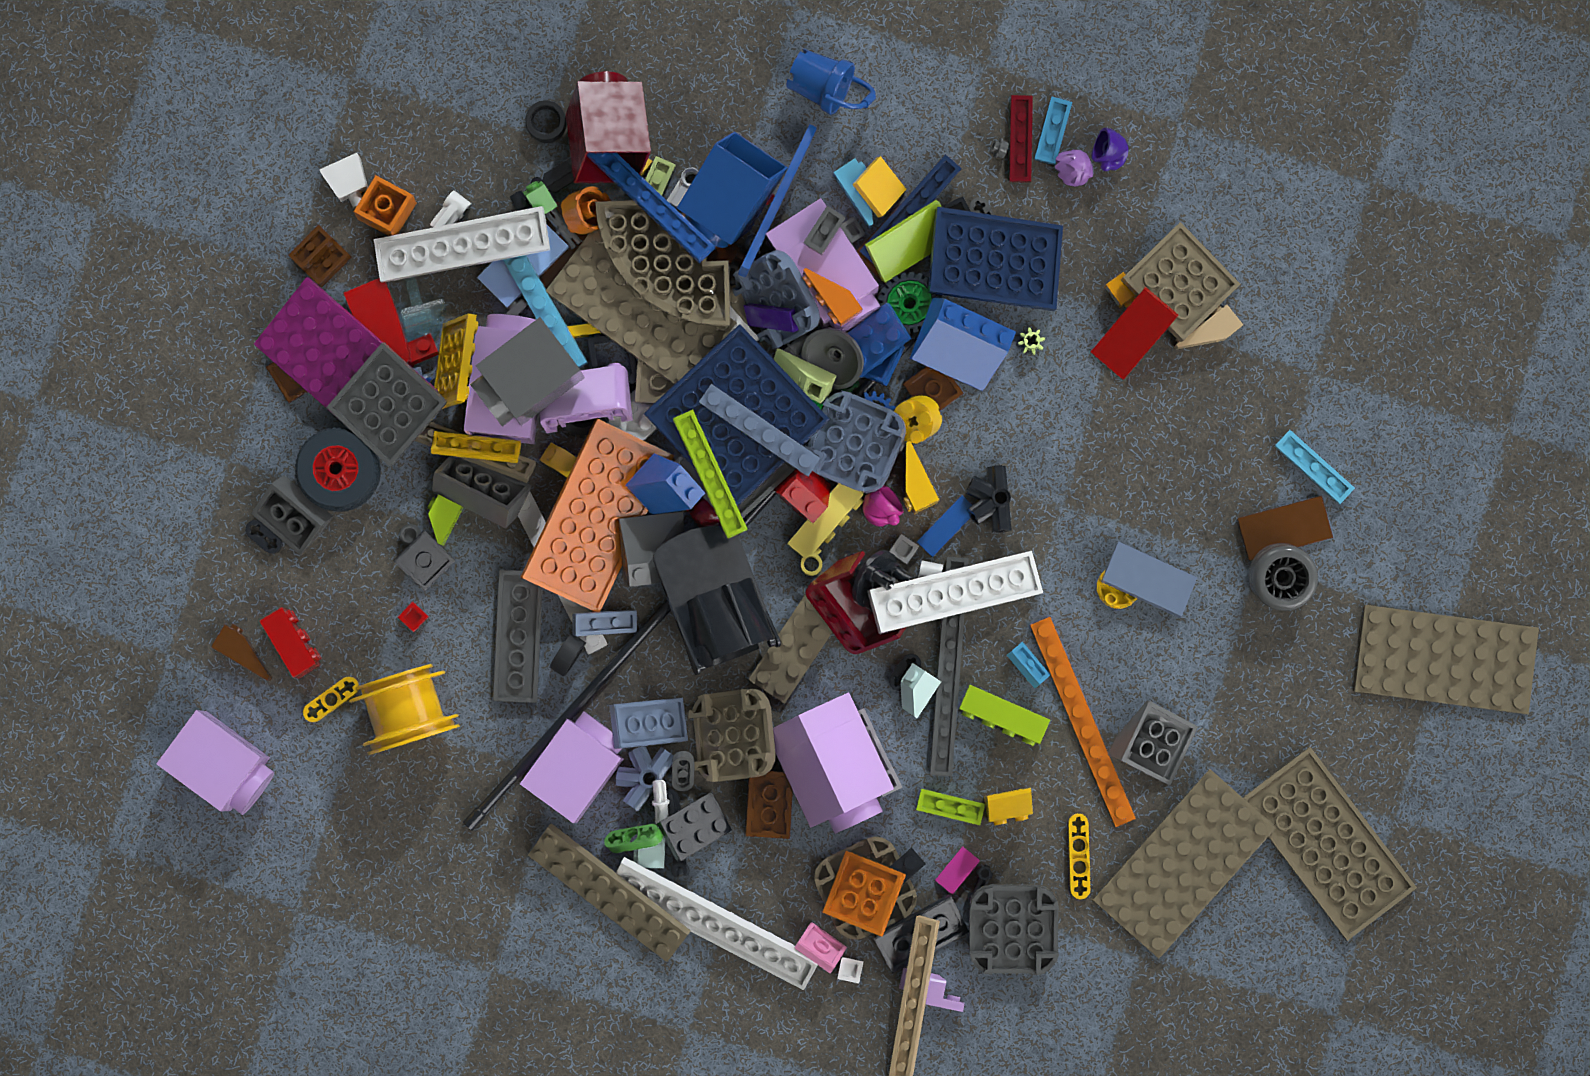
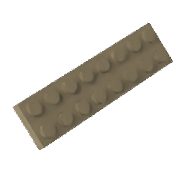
M552 823L547 827L528 854L529 857L666 962H668L691 932L690 929Z

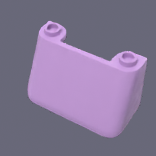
M612 363L608 367L582 370L585 378L540 412V423L546 433L558 432V425L566 427V423L602 417L614 420L613 416L621 417L622 422L633 421L628 371L620 363Z

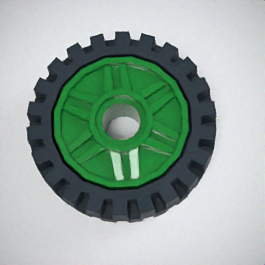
M909 272L908 275L901 273L900 277L896 275L893 277V281H888L886 287L882 288L878 301L880 306H883L885 303H889L910 337L915 339L920 333L932 299L942 298V295L928 293L929 277H924L920 273L917 275L914 272ZM909 302L916 303L912 309H907L906 305Z

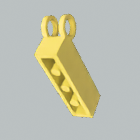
M838 483L830 493L828 508L814 523L807 520L787 543L789 547L802 557L801 570L804 574L815 576L821 571L822 560L818 555L822 550L819 547L824 541L828 544L836 535L833 532L838 525L843 527L850 519L848 513L852 509L856 511L862 505L864 500L861 498L864 496V493ZM815 558L819 562L818 569L812 572L806 570L804 567L805 560Z

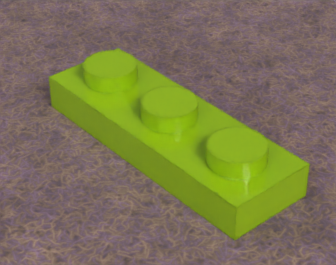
M921 789L916 810L981 825L985 804Z

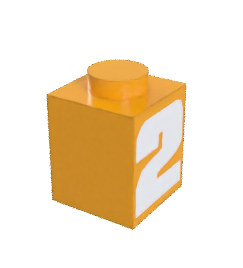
M1124 272L1105 285V289L1119 308L1123 305L1126 308L1129 307L1136 297L1121 281L1126 275Z

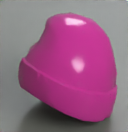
M883 485L877 491L865 495L862 509L869 523L883 527L888 524L895 526L900 522L899 516L903 514V507L892 489Z

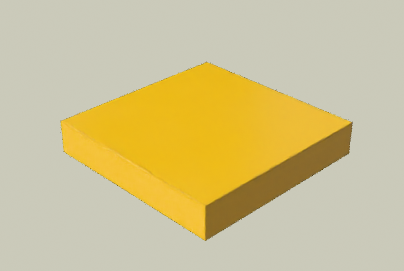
M881 156L877 157L852 184L878 218L882 217L906 191L904 185Z

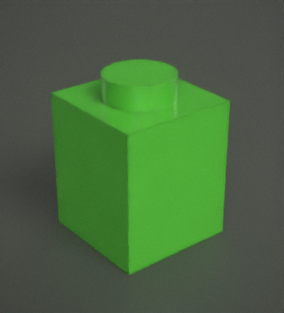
M535 181L526 187L527 190L523 192L531 207L542 206L545 214L558 207L542 181L539 183Z

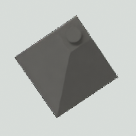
M683 511L618 518L624 584L632 587L661 582L653 562V554L658 547L685 532Z
M1147 700L1116 736L1108 756L1170 786L1198 726Z

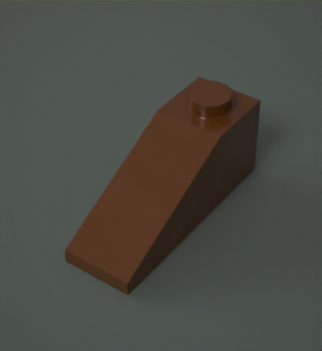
M233 623L231 626L224 625L211 647L265 680L271 681V674L247 636L242 634L243 629Z

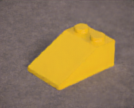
M908 441L905 445V498L903 502L908 512L912 510L916 514L937 504L939 498L911 441Z
M1031 788L984 796L988 822H994V826L1006 824V819L1015 818L1016 821L1029 819L1028 815L1033 814Z

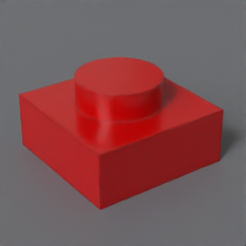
M412 601L398 618L415 632L429 616Z

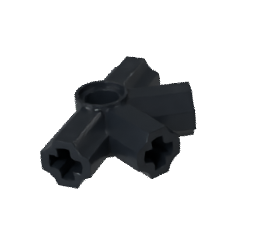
M990 466L986 468L987 482L976 476H973L969 482L966 494L980 501L969 507L967 511L972 521L977 525L991 516L992 532L1012 531L1009 506L1011 495L1008 491L1006 466ZM995 494L1002 497V504L996 502Z

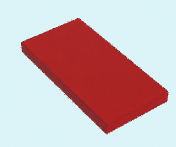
M1145 287L1091 350V353L1124 380L1179 315Z

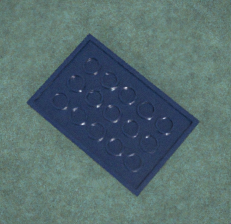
M937 207L935 209L928 293L1055 311L1057 309L1063 225Z

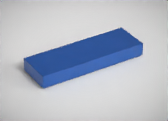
M962 495L917 543L933 557L970 519L967 509L972 504Z

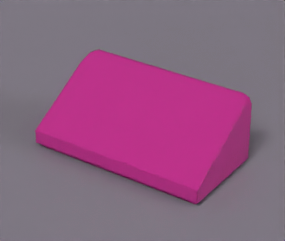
M962 846L935 881L953 894L980 860Z

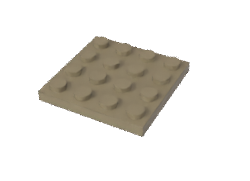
M1181 222L1121 279L1136 297L1147 287L1179 315L1168 327V330L1180 342H1183L1240 285Z

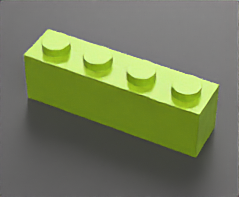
M972 685L968 686L959 710L963 711L961 715L972 720L974 717H978L983 720L981 724L992 729L995 725L1003 728L1002 733L1010 737H1014L1015 734L1023 737L1022 742L1034 746L1035 743H1041L1050 719Z

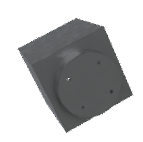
M539 317L478 363L476 367L482 375L470 385L502 427L514 418L522 426L585 377L551 330Z

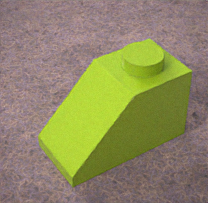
M438 494L437 498L433 497L428 505L430 511L428 514L437 543L444 546L463 507Z

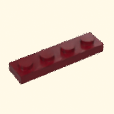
M1011 95L1009 182L1031 183L1033 96Z

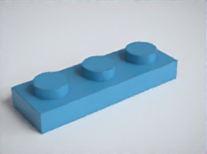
M1051 97L1034 160L1051 165L1056 164L1055 159L1060 150L1072 102Z

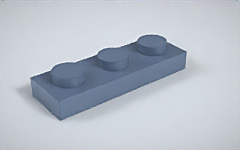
M636 610L572 613L573 636L637 632Z

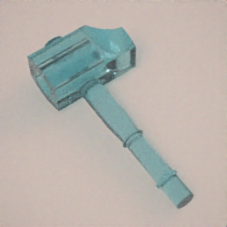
M415 277L405 278L412 307L401 309L407 334L409 336L419 333V336L427 335L430 333L429 330L439 328L441 317L447 313L445 301L441 298L422 304Z

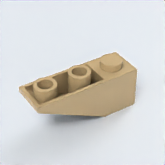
M1219 305L1210 314L1212 317L1207 321H1203L1183 342L1176 339L1178 343L1174 348L1177 350L1224 341L1240 329L1243 324L1228 305L1223 308Z

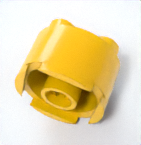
M923 395L912 397L900 403L894 410L905 422L906 434L904 441H911V443L916 444L931 437L940 429L942 415H940L938 404L930 397Z

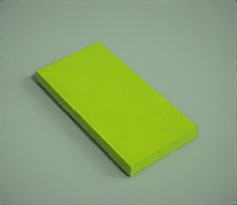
M933 201L865 244L883 282L889 281L932 253L935 209L941 207L939 201Z

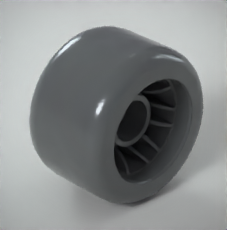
M1277 543L1263 548L1256 554L1249 567L1248 580L1253 594L1259 601L1275 610L1290 611L1302 607L1312 598L1318 585V571L1313 559L1305 551L1291 544ZM1280 570H1284L1286 573L1284 580L1277 581V573Z

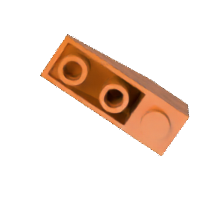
M807 268L803 269L804 276L802 279L808 288L813 287L817 292L814 295L821 306L826 305L830 311L827 315L834 324L838 322L841 327L862 312L863 308L850 290Z

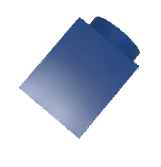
M734 131L715 143L677 209L686 214L685 218L714 246L725 248L751 230L788 167Z

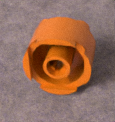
M590 186L569 194L561 202L563 218L571 233L583 235L599 230L595 202L611 201L605 192L602 193L598 190L599 188Z

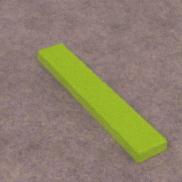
M693 409L673 418L727 538L729 539L747 531L746 524Z

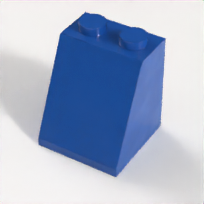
M653 454L625 485L650 514L653 515L692 509L705 494L680 464L657 454Z

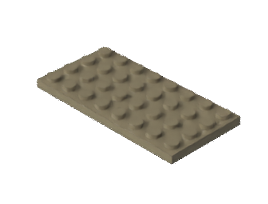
M600 230L589 233L546 289L550 297L674 385L738 325L732 318H730V326L695 323L671 315L649 303L624 280L606 251Z
M1364 605L1354 692L1529 715L1539 628Z
M1308 747L1242 797L1276 827L1268 838L1346 941L1417 888L1311 747Z
M1209 768L1094 897L1093 901L1159 959L1276 827Z

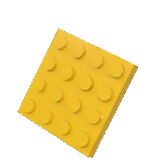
M468 313L443 323L439 346L440 355H438L434 384V387L439 391L438 393L447 400L446 405L442 409L463 403L469 396V386H467L468 378L472 374L470 361L471 356L475 352L473 339L474 334L478 330L477 315Z

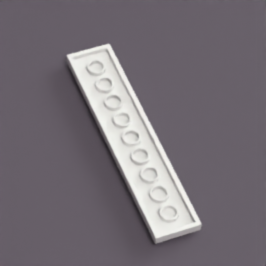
M623 858L616 873L690 929L691 932L798 988L805 989L818 964L796 950L793 944L659 876L634 861Z

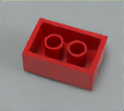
M281 607L261 619L260 623L292 677L299 679L321 666L319 660L322 658L317 649L310 647L308 641L311 639L307 632L298 627L297 623L300 621L295 612Z

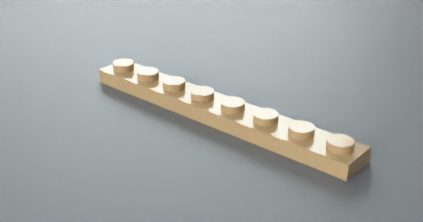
M921 915L917 916L915 921L889 1076H913L940 923L938 920Z

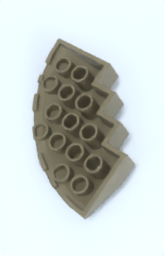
M633 200L595 202L597 222L606 251L621 276L639 295L659 309L678 318L706 325L730 326V269L728 261L707 262L706 257L698 263Z

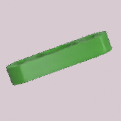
M648 824L612 831L605 837L604 844L612 853L631 851L658 845L663 839V834L655 824ZM637 835V838L633 842H630L631 838Z

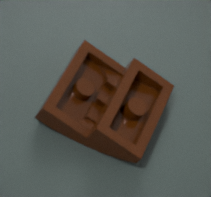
M319 225L288 255L321 288L352 258Z

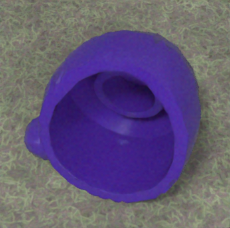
M1103 128L1100 130L1093 146L1092 160L1101 164L1100 167L1103 171H1115L1123 166L1127 160L1129 152L1128 143L1115 130Z

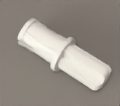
M663 780L653 782L654 800L652 805L655 808L656 824L668 817V804L670 801L667 799L666 782Z

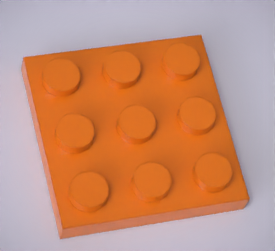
M846 851L822 913L883 937L906 874Z

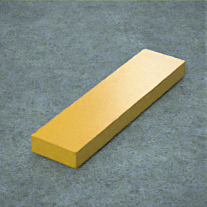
M434 431L431 454L518 463L521 441Z

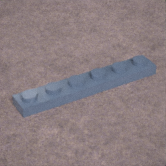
M712 384L699 401L707 409L807 477L821 459Z

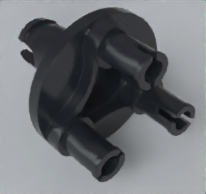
M881 550L873 554L868 560L862 558L855 568V574L852 577L855 579L852 589L853 600L858 605L872 611L867 591L880 587L890 590L892 588L890 585L894 586L895 580L905 582L915 579L916 576L904 570L902 565L897 563L894 554L887 550ZM844 551L838 560L853 555L851 551Z

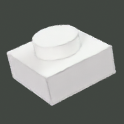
M842 957L837 979L859 983L863 961Z

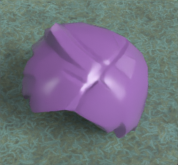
M1071 150L1059 153L1055 160L1058 164L1055 168L1059 172L1058 177L1062 179L1064 184L1076 187L1085 184L1089 178L1093 177V166L1087 153L1081 150Z

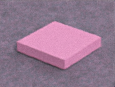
M811 922L794 948L831 973L847 947Z

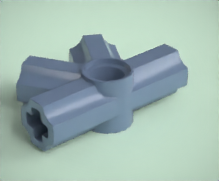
M646 746L638 747L628 753L634 768L618 767L616 786L632 787L623 801L638 812L653 793V784L647 785L645 777L651 773L655 775V781L662 780L672 766V757L674 755L662 747L653 759H651Z

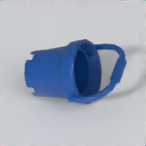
M803 49V52L797 55L790 69L793 81L787 79L786 83L787 89L816 103L822 111L829 115L836 113L840 106L848 109L867 108L876 99L874 88L869 83L854 76L855 65L853 62L844 59L838 61L807 49ZM852 81L865 87L870 92L860 104L843 102Z

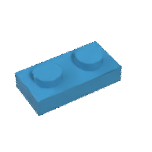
M1023 642L1007 654V657L1034 688L1038 687L1050 676L1049 672Z

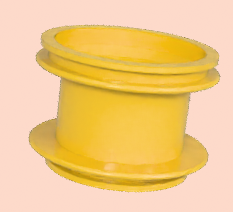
M428 664L356 687V691L361 690L362 695L350 699L349 702L365 701L375 734L373 740L363 743V746L370 745L371 751L367 752L368 755L460 727L459 724L455 725L453 718L459 716L458 714L451 716L443 715L432 680L434 677L445 674V671L431 674L429 668H432L433 665Z

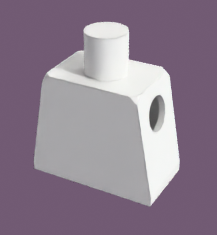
M358 153L320 169L321 174L341 202L349 199L353 209L362 198L361 193L368 189Z

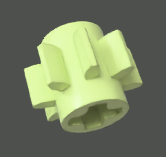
M1028 328V334L1020 333L1023 341L1018 342V345L1024 346L1023 353L1029 350L1032 355H1035V349L1043 350L1040 342L1045 341V338H1040L1038 335L1040 330H1037L1035 333L1032 332L1031 328ZM1032 337H1035V343L1037 345L1032 344L1031 346H1029L1027 344L1028 340L1026 338L1031 339Z

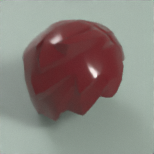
M702 496L690 513L692 519L699 528L722 526L714 508Z

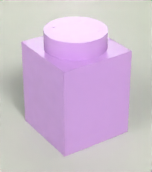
M200 710L194 712L157 762L158 766L219 811L235 809L241 815L245 814L257 801L274 775V772L265 766L270 757L209 712Z
M583 711L575 723L569 719L565 721L520 785L572 823H578L624 760L618 755L621 749L614 748L613 732Z

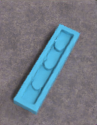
M1291 430L1274 446L1339 505L1355 489Z

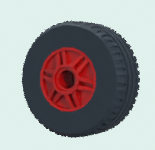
M340 427L323 429L309 437L304 442V445L301 446L302 448L297 454L295 464V477L302 493L315 505L329 511L344 512L362 506L374 494L381 475L379 457L350 429ZM341 465V472L334 474V468Z

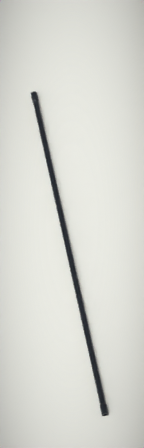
M911 338L903 345L905 349L901 357L915 343L917 338ZM866 379L854 392V395L864 398L863 393H869L876 386L877 382ZM773 491L743 518L746 527L776 496ZM667 599L486 799L463 821L471 831L475 829L485 818L488 811L546 749L567 719L572 720L667 616L671 611Z

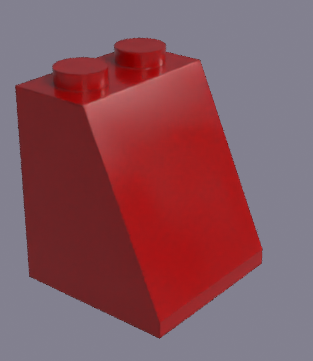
M795 469L773 492L802 518L814 523L828 508L831 484L813 471L807 477Z

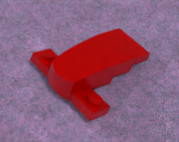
M380 278L344 292L352 315L382 342H385L412 368L415 364L440 355L431 333L407 342L403 324L399 318L386 282H380Z

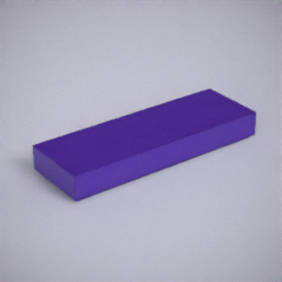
M754 303L744 305L748 326L787 332L799 330L792 315L796 314L795 309Z

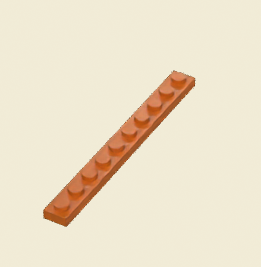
M1051 617L1031 624V630L1114 826L1117 827L1136 819Z

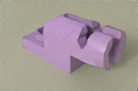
M903 968L899 989L904 990L907 968ZM931 973L926 1004L963 1012L965 1003L960 1001L961 997L947 995V998H943L946 980L940 975Z

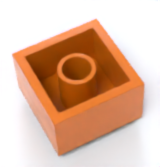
M375 175L353 212L359 221L387 236L398 235L417 202L409 192Z

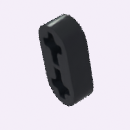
M252 520L246 525L245 531L247 536L266 552L275 554L282 549V540L262 522ZM260 525L261 527L259 528V530L264 535L262 537H260L258 534L252 535L251 533L253 530L251 529V526ZM266 537H268L271 540H274L276 538V545H278L277 548H270L269 550L267 548L269 546V543L266 542L264 539Z
M906 655L889 678V685L893 690L901 691V685L894 686L895 681L893 677H899L902 672L906 674L904 669L908 665L905 662L907 658L909 660L915 658V664L919 668L921 667V660L917 655Z

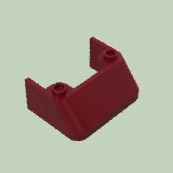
M863 551L838 560L811 582L805 591L807 599L843 647L852 654H860L897 640L906 629L905 627L879 634L873 612L854 602L852 597L853 587L848 580L854 576L855 568L865 555Z

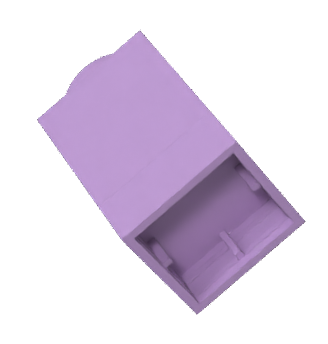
M820 198L767 232L766 244L771 252L780 250L788 254L796 264L802 277L804 276L803 269L807 268L851 291L863 310L840 327L838 322L834 324L827 315L830 311L826 305L821 306L814 296L817 294L814 288H808L819 309V325L821 328H827L831 325L832 328L847 332L881 307L875 298L878 294L879 285L841 228H839L823 255L818 254L803 244L826 208L825 203Z
M490 314L487 315L486 327L478 326L474 340L475 352L472 357V374L469 382V396L464 424V432L467 435L519 440L521 443L527 444L535 443L537 415L522 426L514 418L502 427L470 385L482 375L476 365L534 322L535 319L514 315Z
M849 692L773 728L775 753L810 828L829 820L836 834L883 812L876 797L894 788Z

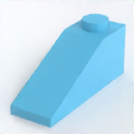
M855 158L836 170L833 176L870 229L873 227L871 208L852 185L867 168L862 161L858 163Z

